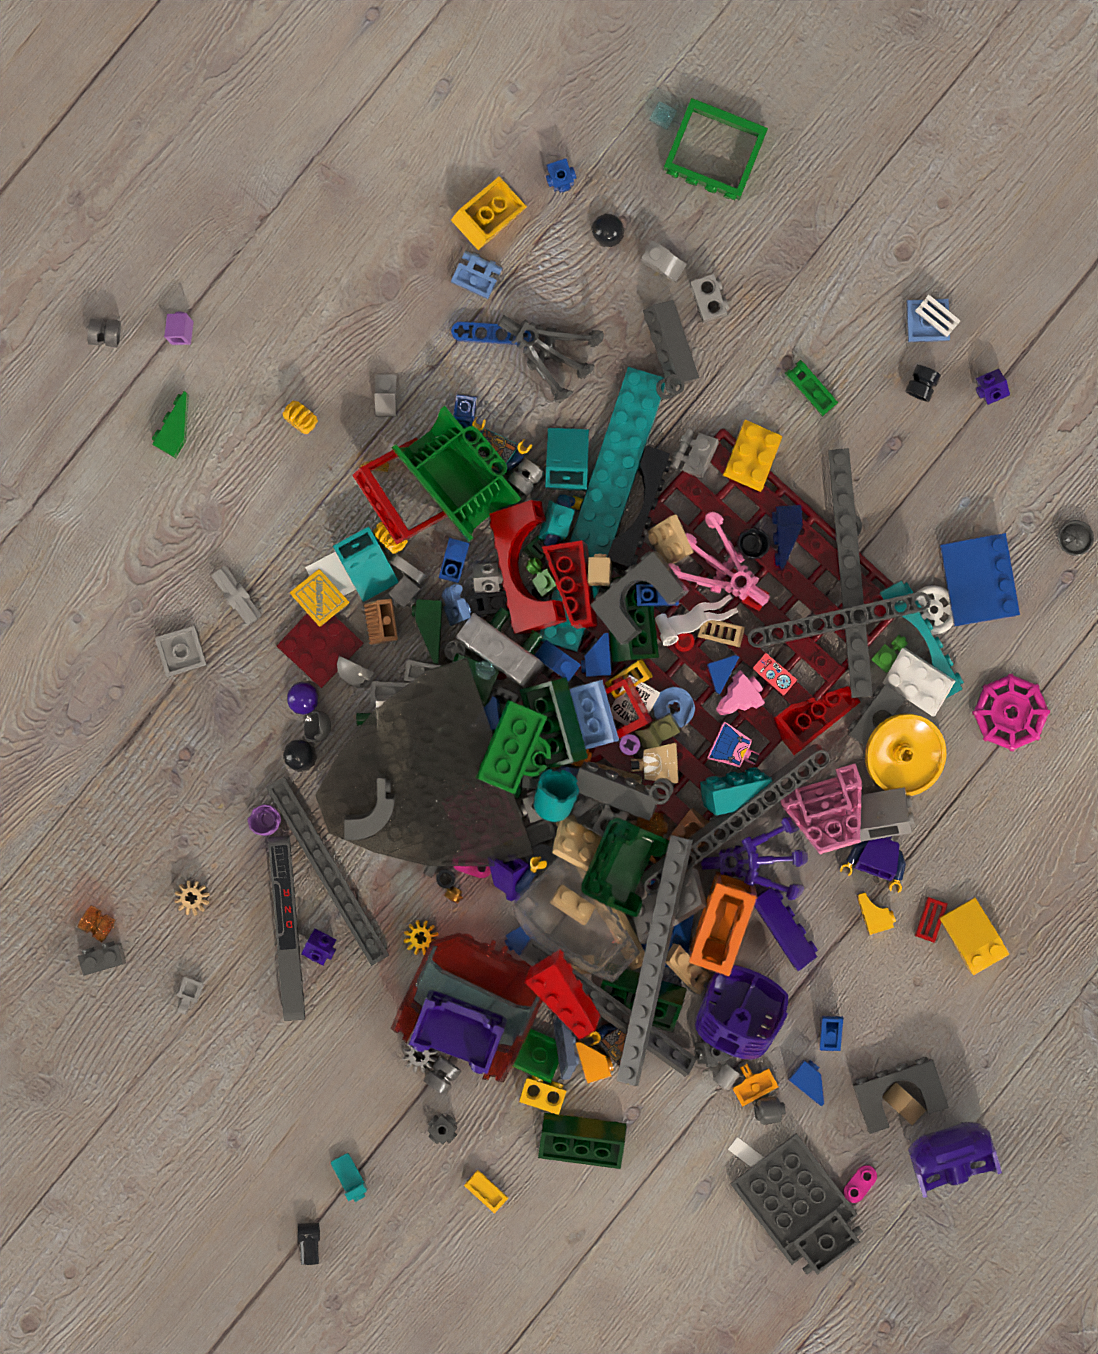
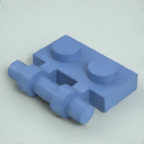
M465 251L462 258L469 261L468 265L458 264L451 283L489 299L497 282L490 275L492 272L500 275L503 268L496 265V262L492 260L489 262L479 257V254L475 252L472 254ZM475 264L486 269L484 274L473 269Z
M458 584L445 588L441 594L446 605L443 608L450 626L471 618L470 606L465 602L464 598L461 599L460 594L463 588Z

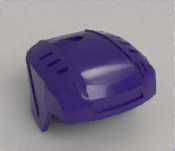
M733 965L729 976L715 972L707 986L695 1018L696 1031L706 1043L731 1056L741 1059L759 1058L768 1050L787 1018L788 994L782 987L766 976L741 966Z
M961 1122L955 1126L924 1134L914 1141L909 1148L910 1158L923 1198L927 1197L926 1193L931 1189L945 1184H962L969 1180L968 1177L990 1171L997 1174L1002 1173L990 1131L979 1123ZM977 1161H985L986 1163L981 1167H970L971 1163ZM936 1174L940 1175V1179L931 1183L926 1182L927 1178Z

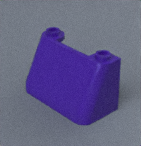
M430 990L409 1045L419 1052H424V1050H429L430 1048L468 1061L469 1066L472 1067L471 1070L475 1073L487 1074L507 1019L492 1011L444 993Z

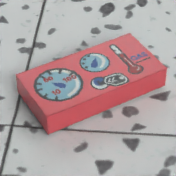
M767 653L752 668L783 696L797 681L794 676Z

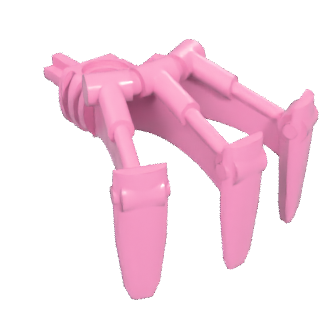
M716 512L708 513L705 516V521L709 528H716L722 538L723 545L730 556L727 558V562L724 561L722 564L712 555L709 556L695 545L697 541L693 535L685 533L691 548L717 570L716 577L708 579L681 572L679 566L669 563L668 565L679 578L710 587L711 592L720 593L721 588H724L728 593L733 591V595L736 597L740 595L741 600L750 596L760 605L764 606L770 596L756 586L759 578L754 576L753 572L748 571L746 565H741L745 561L743 555L740 552L737 553L732 542L728 540L720 526L723 523V517ZM734 566L739 571L735 574L730 571ZM726 575L731 578V582L723 581ZM746 578V585L742 588L737 587L738 580Z

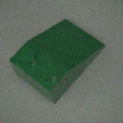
M416 599V604H412V617L415 618L433 663L439 665L443 603L437 600Z

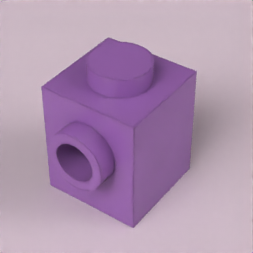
M178 311L175 314H167L164 337L171 345L191 344L193 320L185 312Z

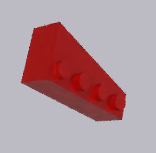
M576 541L542 547L548 560L549 568L554 576L557 589L562 597L571 626L576 629L597 626L596 612L590 606L594 602L593 586H589L588 544L584 541Z
M559 949L531 966L525 983L579 1039H582L595 1031L601 1015L589 995L583 991L581 981L576 979L572 972V966L566 962L563 951Z

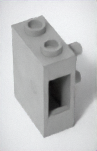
M905 787L861 795L860 842L912 833L911 825L915 824L913 812H909V808L912 807L911 795H906Z

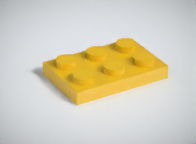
M744 420L723 476L761 492L783 436L748 420Z

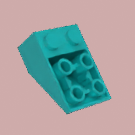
M548 428L545 490L587 491L589 429Z
M370 527L333 545L336 554L363 602L399 583Z
M755 767L747 768L742 773L729 772L724 777H708L706 781L700 782L703 806L716 816L735 812L772 782V778Z

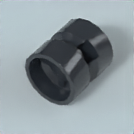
M917 364L912 374L914 380L909 381L905 392L919 400L929 402L934 393L932 387L937 386L941 374L926 366Z

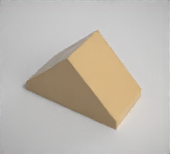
M896 1082L882 1097L912 1126L926 1111Z

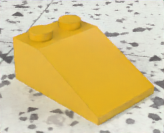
M498 177L461 207L451 221L480 250L527 206Z
M975 897L939 917L968 971L973 975L1010 955Z

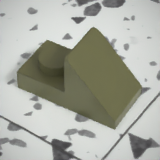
M672 713L635 730L644 749L659 747L662 741L681 732Z

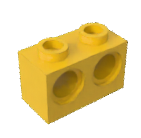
M532 1075L531 1078H526L519 1102L559 1115L566 1089L563 1088L564 1085L552 1081L549 1084ZM530 1085L539 1087L540 1092L536 1096H531L528 1093L527 1089ZM551 1091L557 1092L559 1100L550 1102L547 1098L548 1093Z

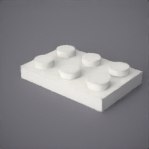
M907 648L901 649L883 681V684L888 685L931 716H936L955 683L954 679Z

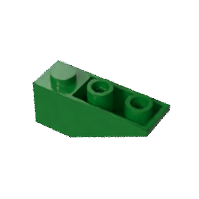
M183 391L182 395L178 394L173 402L175 407L172 412L168 411L162 421L164 423L162 429H157L152 437L154 441L153 446L175 459L186 443L189 395L185 391Z

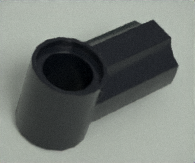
M298 1223L301 1265L319 1264V1223Z

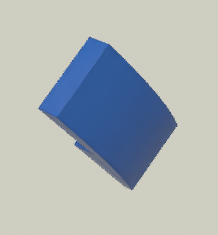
M456 394L453 416L465 429L468 426H472L477 397ZM465 434V438L470 439L471 435Z

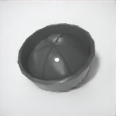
M1072 520L1065 523L1060 529L1058 542L1061 549L1067 554L1080 556L1091 549L1094 542V534L1091 527L1085 522Z

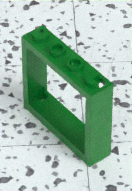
M691 98L663 170L667 171L666 174L671 175L673 178H678L679 176L686 179L685 182L690 185L697 186L699 184L705 186L704 189L708 192H720L728 200H740L768 128ZM693 112L758 137L738 188L673 163Z

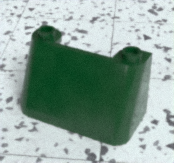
M613 818L609 822L581 884L582 893L608 907L637 918L642 908V898L635 894L636 888L651 855L658 858L664 856L668 849L669 840L623 819Z

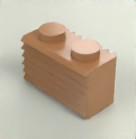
M392 599L366 603L364 611L367 616L365 618L368 624L367 628H369L367 630L370 636L369 643L374 645L398 640Z

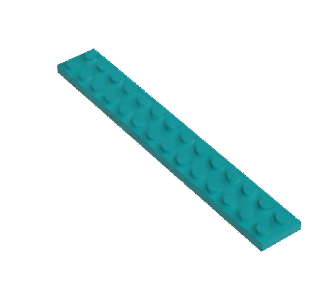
M631 367L627 368L570 542L584 541L588 544L589 557H594L595 554L608 556L612 542L616 538L662 399L657 394L656 385L660 380L665 379L664 377ZM662 383L661 391L664 393L665 383ZM593 586L594 597L597 596L600 586ZM558 589L554 590L551 600L562 601ZM565 610L567 622L541 629L540 635L544 637L541 641L548 640L555 646L578 653L586 628L576 629L571 626Z

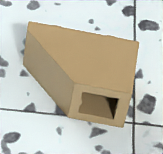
M595 554L594 557H589V586H609L611 584L613 564L610 558H606L607 555Z

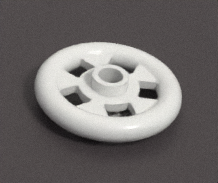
M937 585L925 586L919 589L917 592H924L927 595L933 593L934 596L930 607L922 615L924 620L928 618L935 621L934 629L930 630L931 633L936 635L949 630L954 623L948 590ZM919 596L916 598L920 605L924 607L927 605L925 597ZM942 597L949 603L946 607H943L939 601ZM931 606L937 607V613L933 614L930 612ZM945 612L949 617L945 622H942L939 618Z

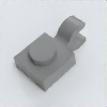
M184 976L177 994L178 997L183 998L177 1012L186 1015L190 1003L198 1002L204 987L203 983Z

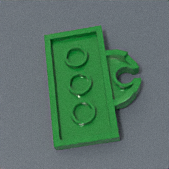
M508 700L476 778L515 794L523 775L533 777L542 773L547 766L544 764L537 765L534 758L537 754L541 753L544 758L551 759V747L546 740L539 736L547 716Z

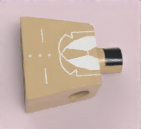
M676 743L643 750V759H631V772L644 771L645 780L656 781L659 778H666L672 783H678Z

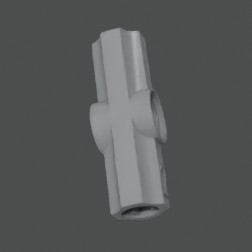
M226 566L220 568L212 575L215 583L223 591L225 599L233 609H236L247 626L262 617L261 612L250 600L248 592L240 582H237Z

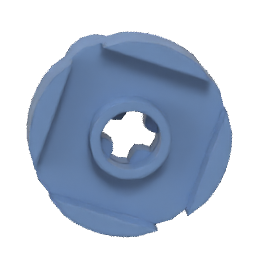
M667 688L660 692L653 705L654 716L656 719H659L669 714L671 709L668 708V705H673L676 702L680 711H675L672 715L681 728L689 723L694 715L695 706L693 699L682 688Z

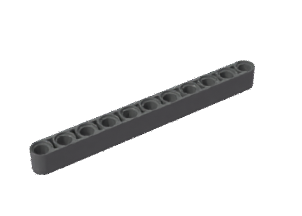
M814 744L771 775L772 782L737 811L718 815L688 839L693 841L686 872L826 767L830 761L828 752L821 745ZM822 753L819 759L814 760L816 754ZM805 765V769L802 772H798L799 767ZM789 778L786 784L781 785L783 779ZM767 791H772L769 797H764ZM755 803L753 809L747 810L750 804ZM734 816H739L736 822H731ZM717 829H722L720 834L714 835ZM701 841H705L703 847H697ZM666 855L645 870L640 882L649 894L658 893ZM655 879L652 885H647L649 880Z

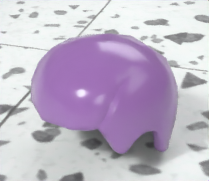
M260 805L254 808L250 817H248L249 828L257 835H271L279 828L281 815L272 805Z

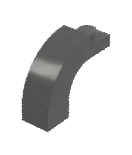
M378 774L376 806L365 814L345 816V840H359L370 837L381 830L388 822L394 808L396 794H387L391 793V780H387V774Z

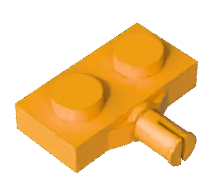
M748 1064L744 1065L747 1072L743 1066L740 1067L745 1079L732 1089L742 1107L779 1087L769 1068L760 1073L753 1074Z

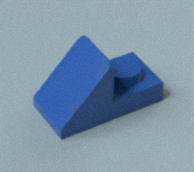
M822 1016L820 1018V1051H841L843 1016Z

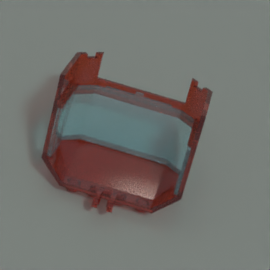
M458 932L431 941L390 1029L395 1033L400 1032L403 1035L402 1040L407 1043L430 990L444 993L502 1015L507 1019L489 1071L487 1074L484 1073L482 1079L489 1080L490 1077H496L495 1080L497 1082H504L515 1063L543 1002L525 983L531 965L526 961H518L512 958V955L506 952L508 946L504 945L500 952L495 950L497 941L493 939L490 944L486 942L480 943L474 940L473 936Z

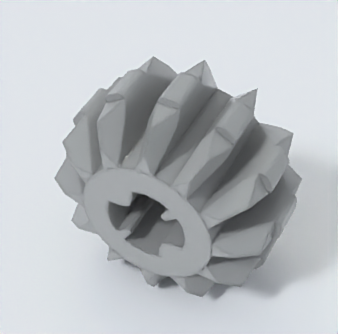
M408 1041L407 1045L411 1050L403 1048L402 1051L409 1054V1056L402 1057L403 1061L410 1060L406 1067L409 1068L412 1064L415 1065L413 1068L415 1073L418 1066H420L422 1073L425 1072L424 1065L431 1069L433 1066L429 1060L436 1062L437 1058L430 1055L436 1054L437 1050H424L422 1053L425 1055V1059L421 1058L420 1061L414 1055V1052L418 1053V1051L413 1049V1046L409 1045L410 1041Z

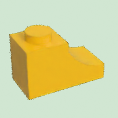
M866 892L856 894L869 935L894 928L893 923L896 920L892 910L889 911L887 907L879 908L875 906L867 897Z

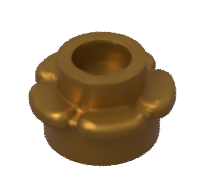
M451 886L450 889L446 888L447 891L444 896L458 904L461 899H464L461 896L462 891L454 886Z

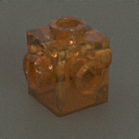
M654 812L650 821L637 817L636 826L661 837L667 834L668 823L664 822L663 813Z

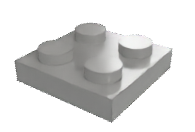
M195 626L155 637L167 678L207 666Z

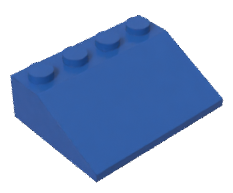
M1006 533L940 545L954 627L1020 615Z

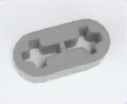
M396 554L389 561V563L419 584L426 578L425 574Z

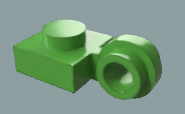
M537 557L527 561V570L532 575L537 574L531 581L541 597H547L557 589L550 568L542 570L543 563Z
M898 635L891 642L893 645L892 649L884 644L871 658V661L887 673L898 656L895 651L898 650L900 652L908 644L907 638Z

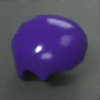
M301 681L295 683L287 694L289 708L296 714L305 715L311 713L318 704L317 689L309 682Z

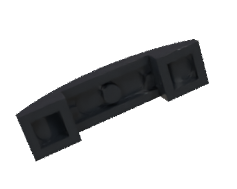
M534 585L525 587L535 598L541 601H550L549 595L541 597ZM505 590L465 597L466 602L470 606V616L473 613L478 616L495 614L499 611L500 607L509 611L506 604L507 596Z

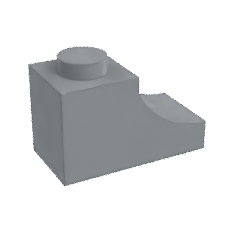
M651 241L641 258L643 264L674 282H677L687 265L668 249L654 241Z

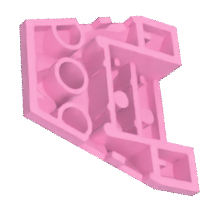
M856 763L836 769L837 777L797 788L780 801L782 808L788 813L819 854L860 842L862 781Z

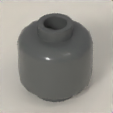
M776 1096L761 1098L754 1105L755 1118L763 1125L779 1123L782 1120V1115L786 1114L784 1102H780Z

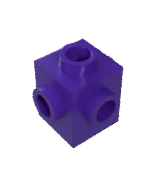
M999 369L976 378L978 387L975 388L977 395L980 399L983 398L987 405L1010 396L1007 380Z
M314 928L301 955L324 965L327 958L331 960L335 954L336 949L333 947L337 939Z

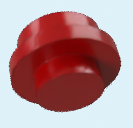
M691 633L677 635L679 639L674 643L675 647L682 652L691 650L695 643L693 635Z

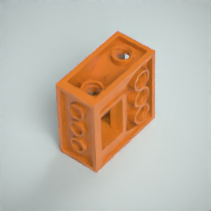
M716 871L706 899L707 906L702 910L689 948V963L727 976L730 975L757 898L755 884L751 886L744 883L743 880L728 875H721L720 872Z

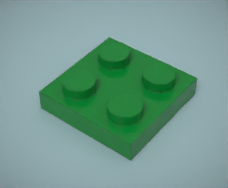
M528 1028L512 1067L551 1083L559 1064L556 1040Z

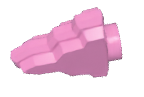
M740 670L732 677L733 682L727 687V695L720 700L716 710L720 715L733 713L737 709L745 711L750 707L758 708L765 704L759 693L763 688L754 676L748 678Z

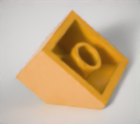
M580 1039L576 1040V1047L587 1083L611 1077L610 1071L614 1070L611 1058H606L604 1052Z

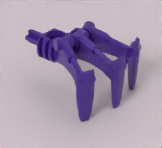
M785 817L781 821L782 826L753 839L751 836L741 841L742 847L738 845L735 848H727V850L721 849L719 857H705L702 859L701 866L703 870L720 869L721 875H728L730 877L736 875L738 878L744 876L746 877L744 883L754 886L756 883L787 892L786 897L792 901L803 894V885L794 883L793 885L790 884L789 887L759 876L757 868H759V865L792 861L795 867H800L808 862V853L803 850H794L792 856L783 857L758 856V853H756V846L768 841L773 836L783 831L791 834L800 829L792 818ZM747 852L748 859H744L742 854ZM731 856H733L737 862L734 868L731 867L729 864V859ZM744 864H749V870L742 868Z

